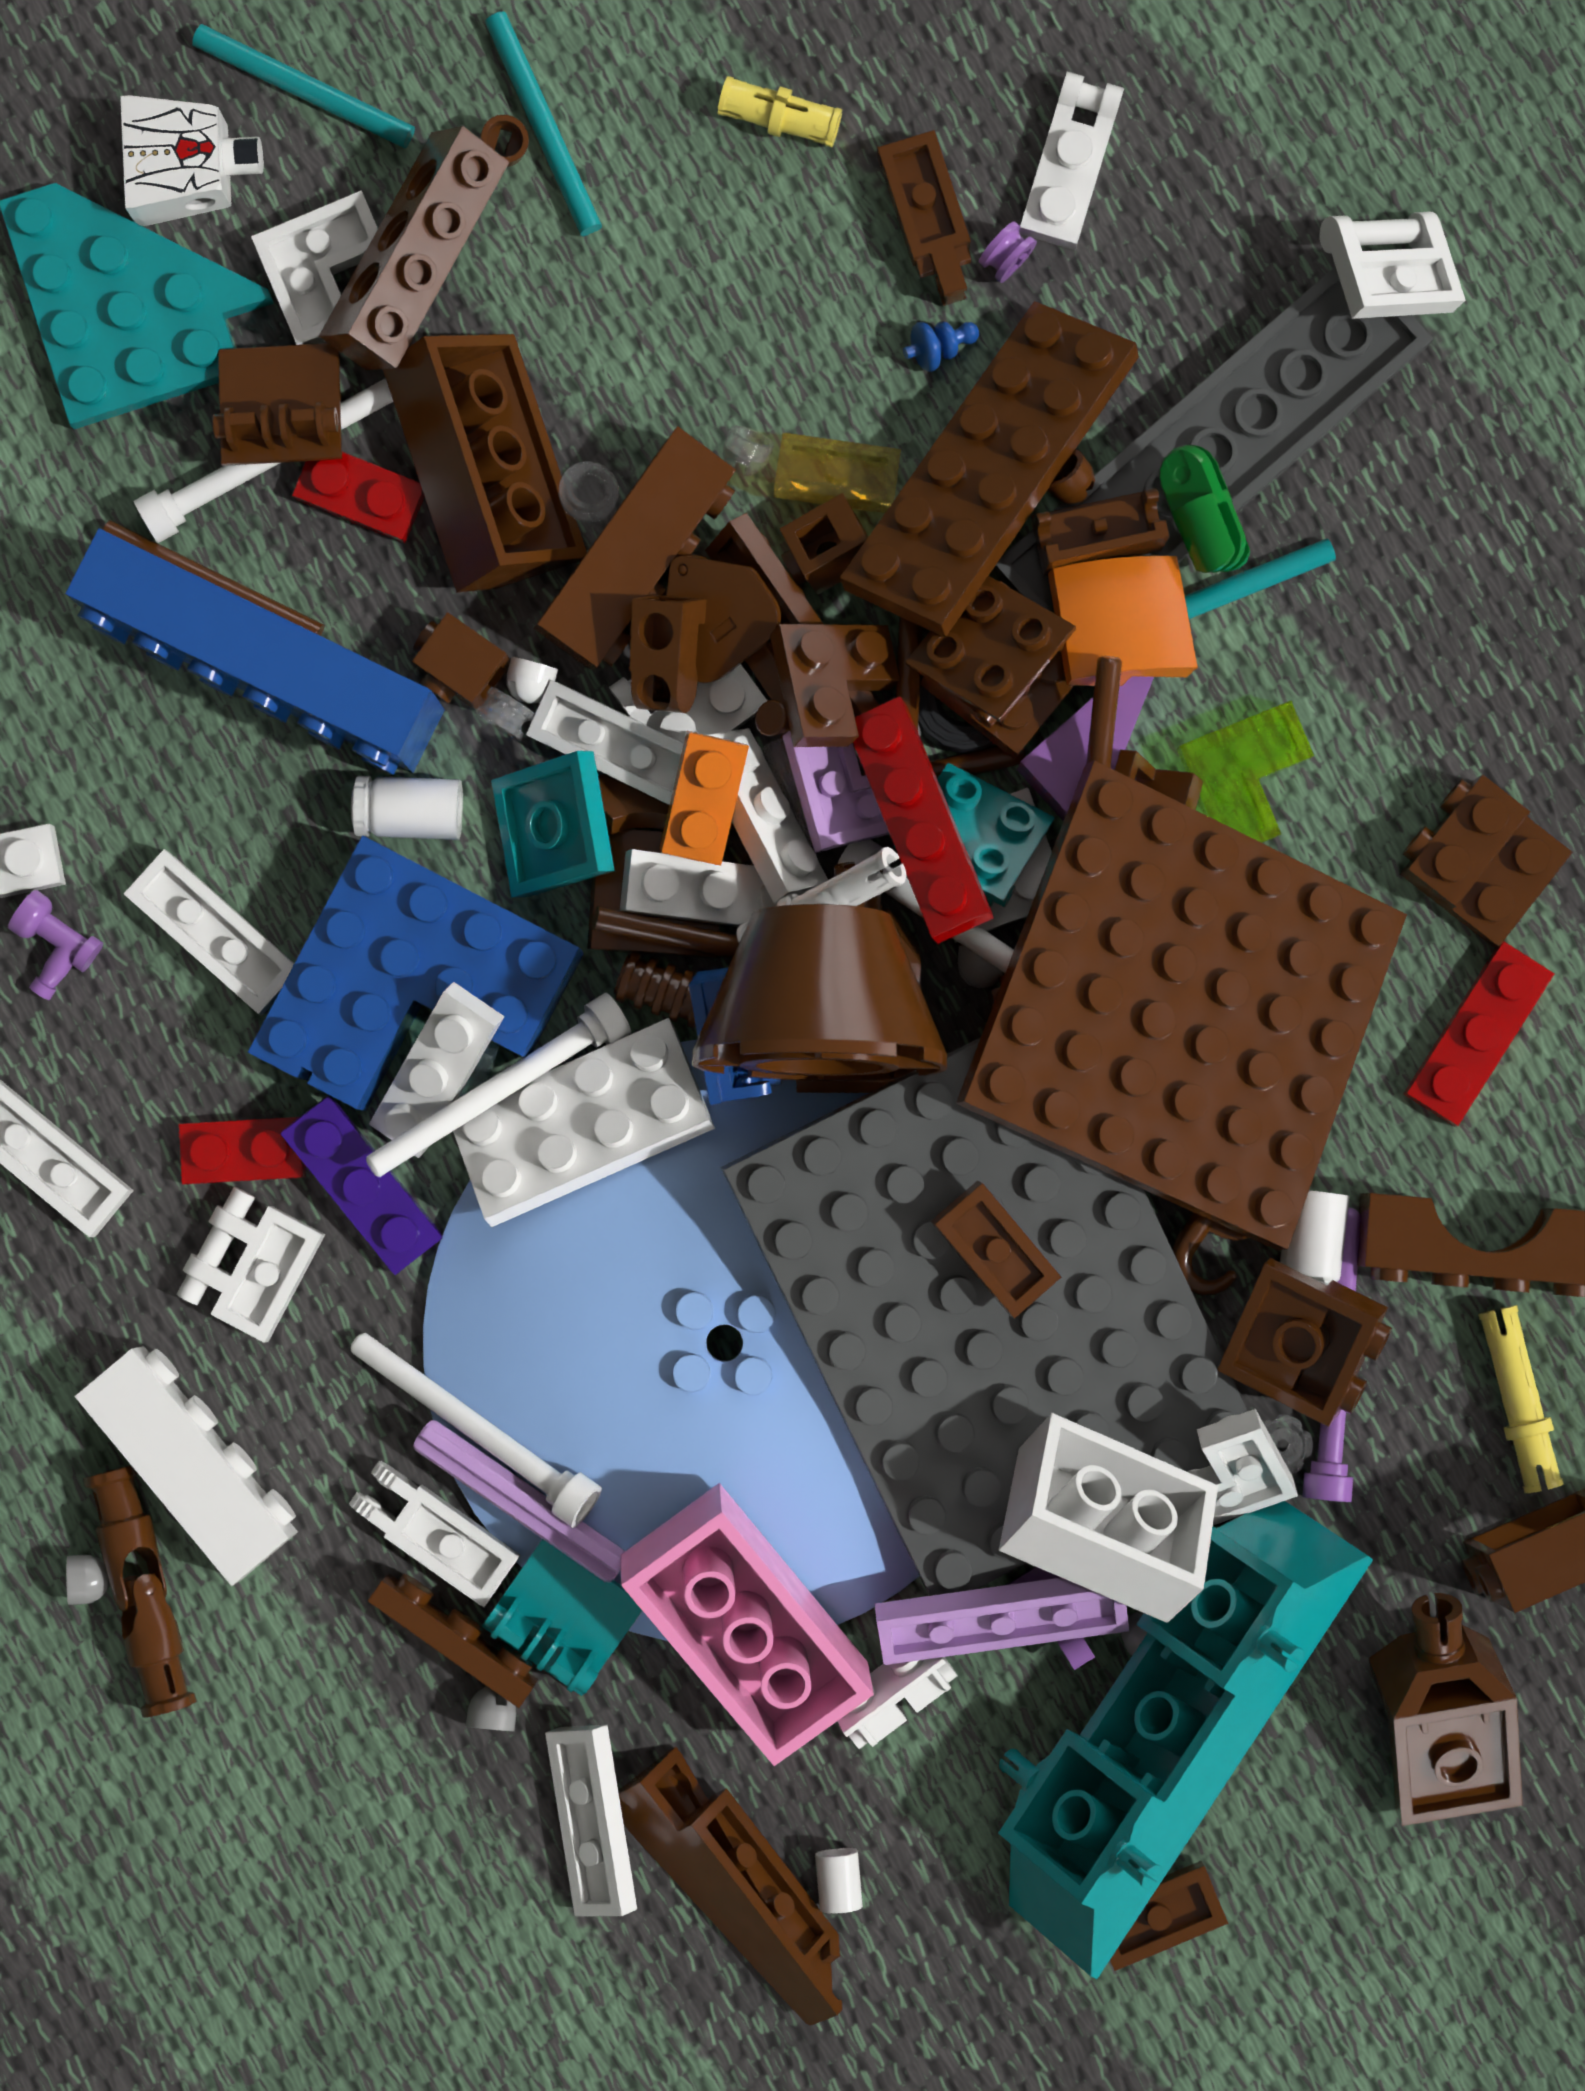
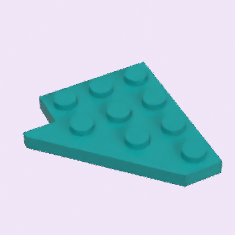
M57 183L0 200L2 215L69 424L74 430L219 383L218 350L236 349L226 319L274 304L272 295L267 288Z

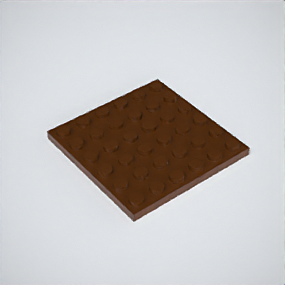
M1097 761L1090 762L1083 769L956 1104L1275 1250H1288L1407 914Z

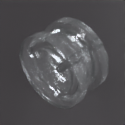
M490 687L487 691L489 703L483 707L478 706L475 714L511 738L521 741L524 736L521 730L522 725L525 722H532L535 713L509 695L494 687Z

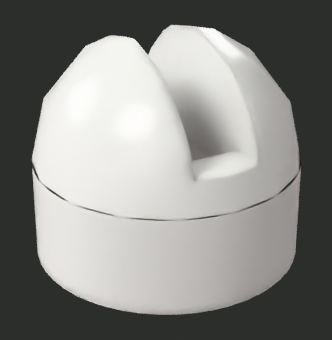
M511 657L507 671V687L509 692L520 702L528 704L540 703L550 680L555 681L558 669L533 661Z

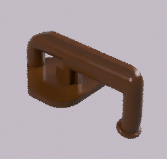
M686 555L675 558L670 566L666 596L707 599L705 623L699 624L696 654L698 682L710 683L718 681L745 661L771 698V700L763 703L758 708L755 719L757 729L761 734L768 737L787 733L790 731L773 648L770 643V634L781 622V612L775 597L757 571L752 567L710 560L699 555Z

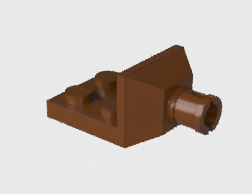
M1434 1593L1436 1604L1435 1618L1430 1617L1428 1596L1423 1595L1417 1598L1412 1604V1619L1415 1623V1632L1400 1635L1369 1658L1371 1673L1388 1712L1395 1809L1402 1826L1523 1806L1517 1697L1489 1638L1462 1625L1463 1608L1461 1602L1456 1597L1445 1593Z

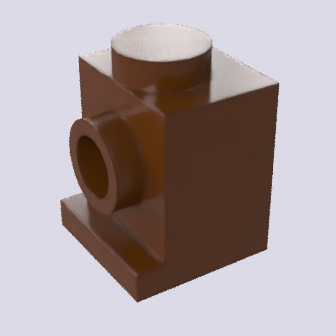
M843 492L780 528L790 550L781 554V557L794 581L799 586L808 581L817 595L841 582V575L868 538L859 518Z

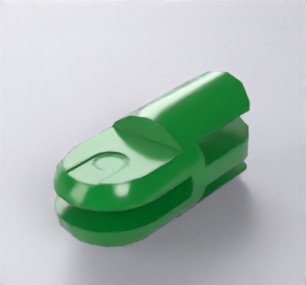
M1183 445L1175 447L1162 460L1158 472L1160 487L1195 570L1202 573H1215L1241 568L1248 561L1250 548L1217 461L1209 451L1200 446Z

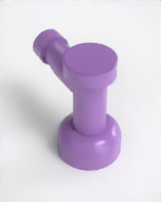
M34 890L17 908L8 924V929L21 938H30L38 934L55 946V949L45 962L40 976H36L29 986L34 993L50 1000L57 990L56 986L68 974L72 966L81 972L87 970L101 951L104 943L94 936H91L89 939L85 938L51 915L52 903L50 899L38 890Z

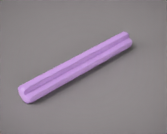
M431 1420L420 1431L413 1445L415 1451L604 1582L610 1583L621 1571V1554L625 1552L622 1548L584 1522H581L574 1528L567 1525L552 1514L553 1506L546 1502L545 1495L438 1421Z

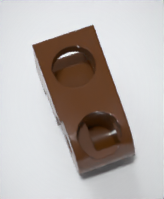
M666 595L632 598L629 671H631V695L636 708L685 714L690 711L698 686L696 669L699 624L705 623L707 599Z

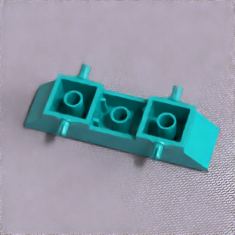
M1286 1501L1246 1513L1218 1528L1212 1527L1204 1589L1168 1623L1143 1613L1136 1625L1147 1632L1146 1636L1080 1735L1066 1729L1051 1754L1036 1766L1014 1748L1005 1752L1004 1756L1015 1765L1003 1759L999 1762V1769L1022 1786L1014 1810L998 1832L999 1835L1011 1844L1009 1906L1095 1979H1098L1373 1561L1371 1557Z

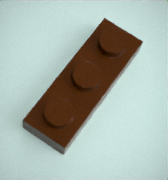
M389 1574L380 1582L369 1598V1603L514 1706L520 1708L538 1681V1678L529 1673L533 1664L528 1659L525 1661L520 1658L522 1654L508 1645L503 1644L498 1651L479 1637L483 1631L482 1627L461 1611L453 1609L447 1615L429 1602L433 1593L415 1578L403 1574L398 1580Z

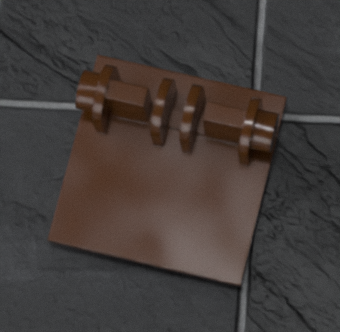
M329 343L218 350L220 414L213 415V430L215 438H220L222 466L342 459L339 351Z
M988 576L947 637L945 638L930 631L905 661V664L975 706L976 708L972 712L975 719L982 725L991 728L996 721L1003 723L1007 719V714L1022 695H1026L1029 692L1031 684L1041 677V672L1053 657L1063 650L1064 644L1074 633L1076 626Z

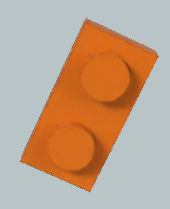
M686 731L659 848L661 853L721 866L749 749L747 744Z

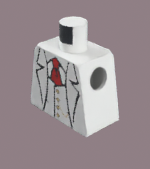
M131 95L120 96L125 208L135 223L141 226H148L228 208L231 206L230 175L263 174L264 160L260 137L228 138V125L218 107L210 104Z

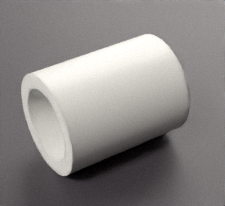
M854 1848L822 1850L815 1853L820 1911L824 1913H847L861 1909L863 1904L858 1850Z

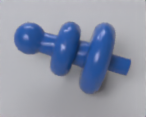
M944 321L938 322L934 326V330L927 323L917 322L911 330V345L903 348V354L906 359L915 357L923 370L933 372L939 367L941 357L951 360L957 355L958 344H973L979 337V329L972 322H965L960 325L959 329L955 330L949 323Z

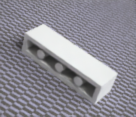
M144 1346L132 1348L74 1397L229 1584L233 1586L298 1533L290 1523L296 1515L288 1502L277 1491L272 1489L266 1494L251 1476L257 1468L248 1454L234 1442L227 1447L212 1429L218 1424V1421L209 1407L195 1395L188 1400L173 1381L179 1377V1373L170 1360L158 1349H154L149 1353Z

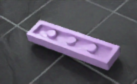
M1064 1578L875 1603L876 1622L884 1665L1129 1631L1126 1605Z

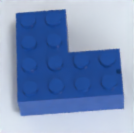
M362 835L248 1053L296 1078L308 1081L307 1084L355 1109L367 1111L421 1006L424 1005L433 1010L442 993L453 982L505 1016L491 1041L525 1058L535 1049L584 953L574 944Z

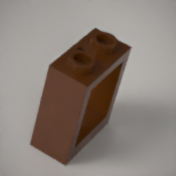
M1585 1488L1463 1541L1469 1558L1462 1560L1461 1564L1474 1592L1477 1595L1484 1592L1491 1603L1496 1602L1513 1613H1517L1585 1583Z

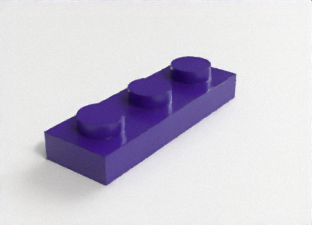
M327 1095L281 1131V1136L394 1275L398 1274L443 1238L439 1229L391 1170L381 1177H377L372 1173L366 1163V1157L373 1153L375 1149L332 1096Z

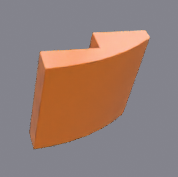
M1134 556L1093 560L1052 568L1048 573L1054 613L1076 626V630L1066 641L1061 651L1067 685L1095 686L1097 659L1101 656H1114L1121 659L1120 686H1123L1132 676L1187 678L1198 668L1177 556Z

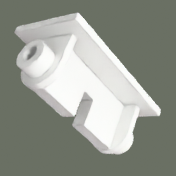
M945 1657L884 1665L883 1663L870 1673L874 1695L837 1722L845 1736H849L858 1749L867 1743L874 1747L880 1740L907 1721L896 1705L899 1701L906 1698L918 1713L944 1692L951 1689L949 1682L958 1675Z

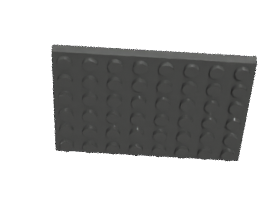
M980 1038L948 1053L947 1070L929 1076H918L919 1072L916 1073V1070L720 1167L929 1596L976 1590L1026 1564L1022 1560L999 1551L1018 1450L1051 1413L1187 1472L1211 1466L1202 1451L1197 1429L1217 1423L1227 1416L1248 1412L1233 1379L1217 1370L1223 1357L1144 1189L956 1104ZM977 1180L986 1186L1062 1277L1015 1319L1005 1311L930 1222Z

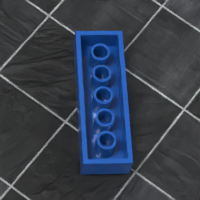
M98 528L65 593L81 607L77 616L92 624V628L97 632L124 645L130 635L134 637L132 643L145 650L147 656L179 671L182 663L185 662L189 664L187 670L200 677L199 681L230 697L233 696L236 688L244 691L242 697L254 703L253 707L284 723L287 722L290 714L299 718L297 724L307 729L309 735L334 748L340 749L344 740L354 744L352 750L362 756L361 760L393 776L398 766L414 773L445 711L431 689Z

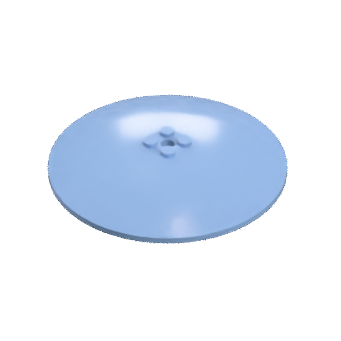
M697 1040L681 1042L715 1129L494 1227H491L484 1219L471 1180H469L451 1213L443 1233V1238L437 1248L428 1284L423 1322L424 1374L561 1474L565 1471H569L573 1475L581 1472L601 1486L602 1491L596 1504L582 1522L624 1551L631 1548L720 1483L834 1622L839 1625L875 1607V1603H882L918 1578L919 1575L720 1167L868 1093H796V1080H783L781 1085L771 1087V1094L710 1105L704 1071L692 1066V1050ZM730 1325L741 1334L743 1347L739 1355L734 1359L727 1361L719 1360L708 1351L707 1336L714 1327ZM431 1411L433 1420L438 1421L439 1423L447 1427L449 1430L460 1436L462 1439L473 1445L475 1448L486 1454L488 1457L499 1463L501 1466H503L504 1468L515 1474L517 1477L528 1483L530 1486L541 1492L543 1495L547 1496V1494L543 1492L541 1489L536 1487L534 1484H532L519 1473H517L512 1468L507 1466L505 1463L496 1458L490 1452L485 1450L483 1447H481L472 1439H470L465 1434L460 1432L458 1429L449 1424L443 1418H441L436 1413ZM454 1478L478 1519L492 1535L520 1554L516 1562L523 1567L542 1538ZM621 1571L619 1572V1574H618V1575L616 1576V1578L614 1579V1581H616V1582L619 1583L620 1585H621ZM643 1611L629 1629L633 1633L668 1641Z

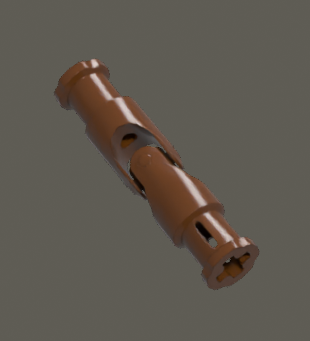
M132 1465L83 1478L85 1488H90L93 1492L100 1525L95 1530L113 1598L117 1607L122 1611V1638L129 1666L137 1668L145 1704L140 1708L143 1718H148L188 1707L196 1703L197 1700L195 1693L187 1690L179 1655L184 1652L177 1621L171 1607L166 1603L167 1587L150 1514L143 1513L134 1479L138 1473ZM134 1550L146 1561L149 1574H142L139 1577L127 1576L123 1579L122 1571L125 1558Z

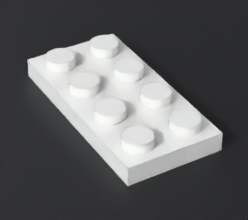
M667 1018L544 1073L455 1129L453 1133L483 1217L491 1227H494L715 1129V1126L676 1029L670 1019Z

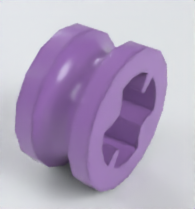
M1015 221L1009 223L1001 230L979 259V263L984 268L992 266L996 269L995 278L1000 283L1006 281L1024 263L1037 244V241L1031 236L1028 238L1021 237L1019 233L1021 226Z

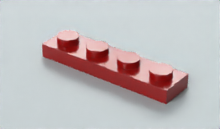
M899 696L856 716L855 721L859 737L853 744L901 863L904 864L907 878L932 939L938 944L994 919L904 700Z

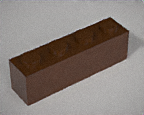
M677 426L533 629L590 670L597 668L602 660L612 666L631 640V636L623 630L631 620L632 598L663 595L666 587L660 584L658 580L675 558L691 555L701 539L692 532L704 515L707 514L715 520L731 499L735 490L727 485L736 469Z

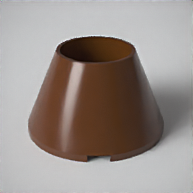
M798 904L768 907L752 913L692 1050V1066L699 1070L717 1074H724V1066H740L748 1070L747 1077L807 1081L894 1079V1071L899 1068L916 1069V1073L919 1072L918 1076H929L947 1070V1053L892 916L882 910L860 906Z

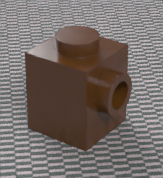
M448 612L439 624L434 620L431 621L420 633L413 646V650L418 654L412 662L419 672L424 674L419 684L431 689L434 695L446 704H449L455 696L477 712L508 671L510 658L506 652Z

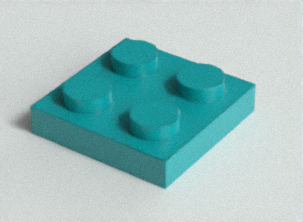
M575 751L491 780L511 898L531 897L615 871L594 751Z

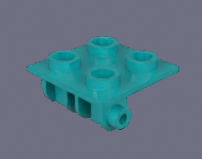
M947 763L937 780L989 906L992 907L996 903L1005 908L1015 891V882L1052 825L1055 817Z
M542 1539L482 1627L492 1633L490 1637L493 1639L499 1638L521 1653L522 1656L520 1658L525 1661L529 1659L537 1665L536 1669L539 1671L545 1670L567 1686L566 1690L569 1692L575 1691L582 1696L587 1693L599 1675V1671L634 1624L642 1610L619 1583L614 1580L610 1583L604 1582Z

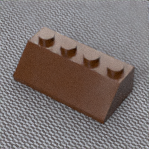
M514 334L424 336L407 348L397 368L383 369L456 593L500 588L582 560L587 551Z

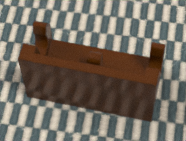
M1152 488L1142 492L1032 515L1031 522L1043 575L1048 576L1052 568L1093 560L1134 557L1162 551L1169 538L1166 520L1159 519L1157 501H1159L1158 490Z

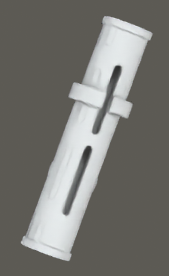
M885 847L879 850L877 854L808 890L802 895L791 893L781 898L777 902V906L798 904L858 906L895 886L904 884L906 881V870L904 864H901L884 874L880 873V870L900 858L893 849ZM748 923L738 927V942H740Z

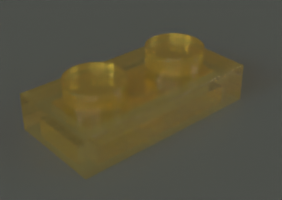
M783 432L774 484V497L823 504L843 492L853 509L886 513L895 498L901 449Z

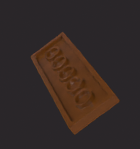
M1034 301L841 575L840 579L844 590L946 638L1139 358L1136 342Z

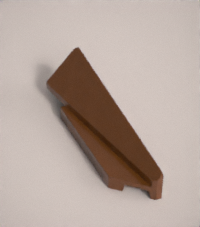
M677 1747L669 1750L618 1790L624 1826L798 2016L808 2025H814L837 2016L842 2011V2000H838L833 1994L831 1963L840 1957L839 1934L729 1790L726 1788L712 1795L708 1800Z

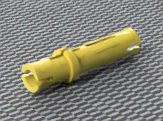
M1513 1305L1500 1308L1506 1328L1505 1334L1500 1332L1495 1310L1479 1313V1320L1482 1321L1509 1426L1504 1427L1506 1440H1513L1524 1483V1493L1542 1491L1536 1471L1537 1465L1542 1467L1548 1490L1564 1485L1563 1478L1560 1477L1548 1433L1553 1431L1554 1428L1551 1417H1544L1539 1392L1536 1387L1518 1316V1306Z

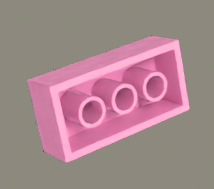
M720 1483L621 1554V1586L773 1766L780 1763L874 1695L868 1661Z

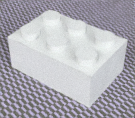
M1051 1413L1018 1450L999 1551L1168 1623L1204 1589L1218 1485Z

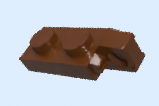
M935 130L877 147V158L912 265L916 266L920 279L933 275L943 306L965 300L964 291L967 290V286L960 266L971 263L972 259L969 251L971 240Z

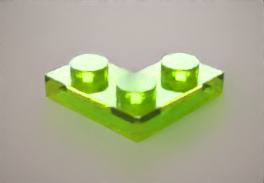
M1292 701L1179 745L1177 748L1185 771L1195 773L1203 781L1198 800L1203 814L1261 843L1279 837L1281 831L1259 780L1314 757Z

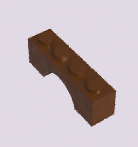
M1360 1193L1359 1214L1361 1221L1357 1266L1371 1267L1370 1279L1408 1282V1270L1432 1272V1285L1469 1287V1275L1493 1277L1492 1290L1529 1293L1530 1281L1554 1282L1553 1295L1585 1297V1211L1541 1208L1531 1227L1520 1239L1502 1249L1484 1252L1464 1245L1447 1231L1438 1217L1432 1198Z

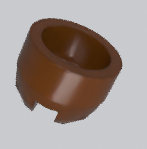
M497 115L486 122L479 139L495 150L500 130L510 132L511 136L502 157L509 161L507 167H511L523 158L528 148V132L523 123L517 118L510 115Z
M1075 449L1048 488L1053 497L1066 504L1084 501L1087 497V491L1093 489L1095 482L1093 469L1079 450Z

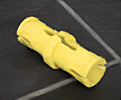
M727 76L719 99L718 115L729 116L768 128V134L780 137L782 132L833 147L842 117V109L792 96V90L780 86L778 91Z

